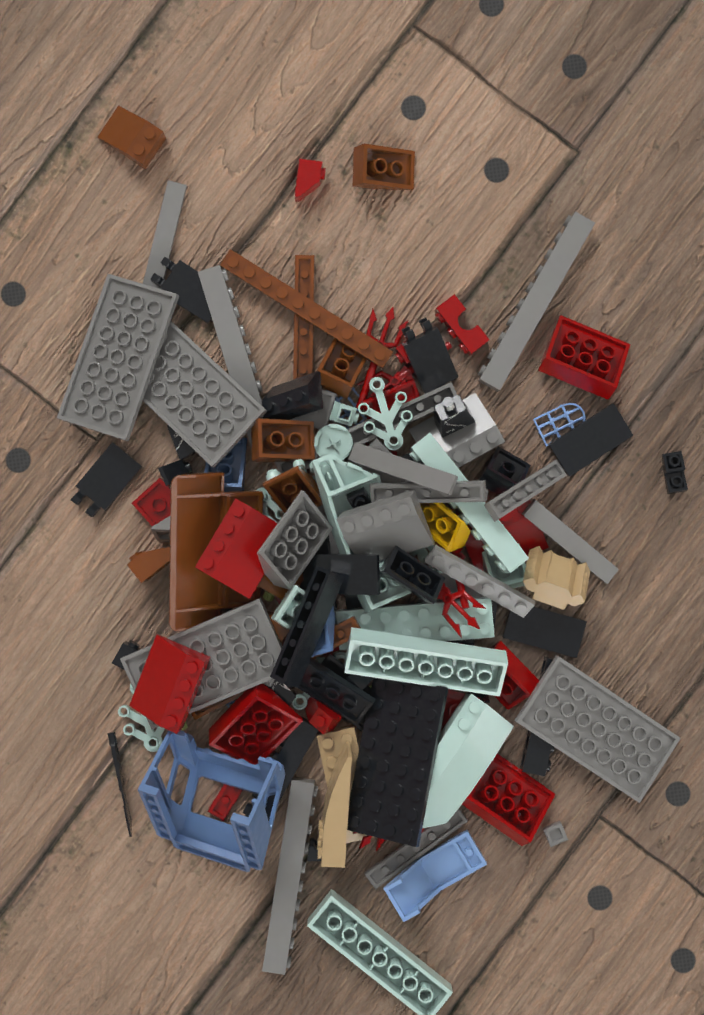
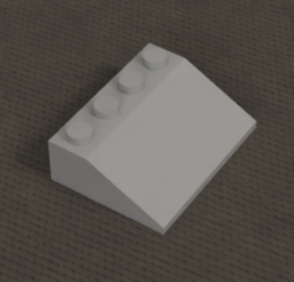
M476 393L463 399L475 419V423L442 438L435 425L433 416L409 429L415 443L431 433L458 468L504 443L505 440Z
M415 489L341 512L337 518L343 537L354 554L379 555V561L385 560L395 546L409 553L435 545Z
M300 491L257 552L263 572L275 586L291 590L333 529L305 491Z

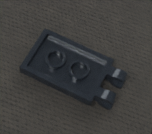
M164 257L161 264L172 271L167 280H164L154 273L150 280L162 287V290L178 294L177 305L209 324L212 317L198 271L181 260L175 264L170 259Z
M424 317L419 320L423 333L416 337L409 326L402 329L406 339L402 346L421 390L426 394L458 378V374L438 327H432L430 320Z
M112 442L78 482L76 487L80 490L71 498V501L79 505L88 496L94 503L85 513L90 517H94L101 508L106 511L143 466Z

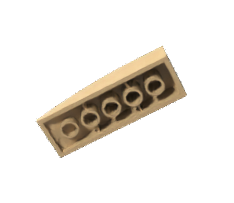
M351 724L336 727L333 731L326 734L318 731L316 736L327 787L336 761L346 741H350L352 753L351 794L359 753L355 726ZM347 830V843L362 840L363 836L367 835L361 833L353 834V831Z
M346 741L336 761L325 795L322 820H318L317 859H321V867L345 868L352 765L350 741Z

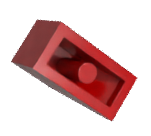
M299 159L295 202H300L321 185V180H325L326 168H323L322 161Z
M311 696L307 701V706L304 708L309 723L322 734L333 731L343 717Z

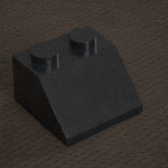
M498 446L479 481L485 480L486 489L500 495L524 480L531 465Z

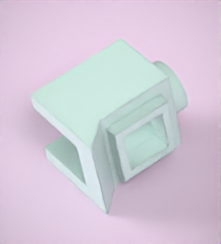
M335 401L329 421L352 427V424L357 423L359 413H356L357 408ZM342 409L351 411L348 420L339 418Z

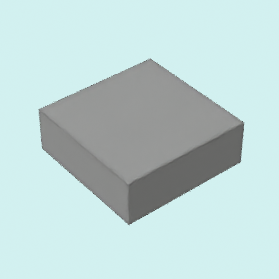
M560 821L543 827L550 847L568 840Z

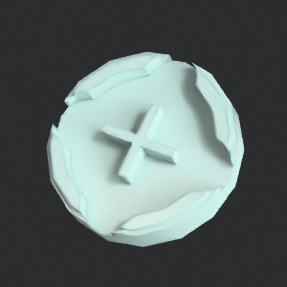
M329 424L317 432L314 447L320 457L331 454L343 461L352 450L353 439L345 427L339 424Z

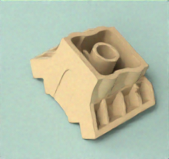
M540 546L529 550V559L526 563L523 583L526 589L531 591L532 599L563 610L567 604L577 606L585 603L590 569L586 562L577 565L574 558L562 557L553 553L552 550L543 553Z

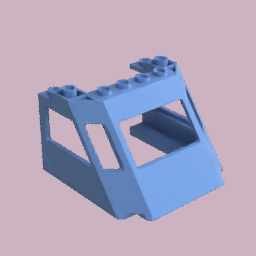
M168 730L138 788V792L156 834L161 838L170 840L177 849L245 872H250L251 868L262 870L285 778L283 764L271 757L264 758L259 756V764L254 765L244 759L231 758L225 753H215L209 748H199L196 746L194 737L182 730L177 734ZM168 745H170L174 761L166 789L157 767ZM180 764L190 771L181 805L171 799ZM204 777L258 794L257 799L253 798L251 801L253 808L249 817L233 812L230 819L232 825L191 812L199 778ZM275 795L268 821L265 810L267 799L269 796Z

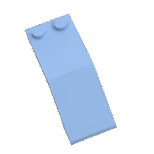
M465 830L420 856L383 889L402 921L405 922L419 914L421 908L441 890L487 865V861L469 831Z

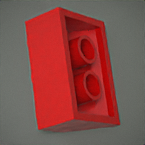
M500 640L490 648L507 652L508 667L501 694L495 697L509 710L528 698L539 683V680Z

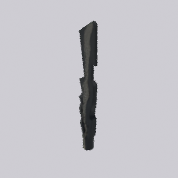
M115 732L107 733L109 745L111 747L119 790L122 794L129 837H132V819L124 790L118 743Z

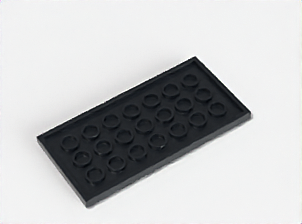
M373 678L370 696L374 697L375 701L366 712L349 799L347 830L419 847L448 694L447 687H434Z

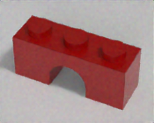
M454 294L435 309L437 313L435 317L441 324L444 323L448 327L446 331L450 337L458 340L460 350L464 354L468 353L471 356L490 339L479 325L471 330H465L459 326L458 317L466 311V308Z

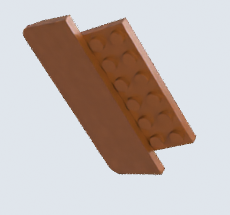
M224 472L177 475L171 481L169 626L176 632L185 631L221 615L223 608L240 607L260 598L261 589L257 587L251 599H248L195 568L235 498L260 513L263 510V491L224 492Z

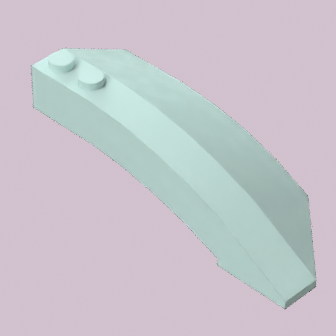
M328 454L312 461L313 470L328 522L333 527L331 531L339 553L354 554L344 539L337 522L341 512L353 509L347 500L346 494L364 487L371 499L370 484L382 482L380 475L372 474L363 470L362 467L350 462H344L337 459L336 456ZM384 560L379 561V569H381ZM380 572V594L357 596L364 612L368 613L412 592Z
M466 693L440 733L423 828L446 824L483 776L514 727L473 694Z

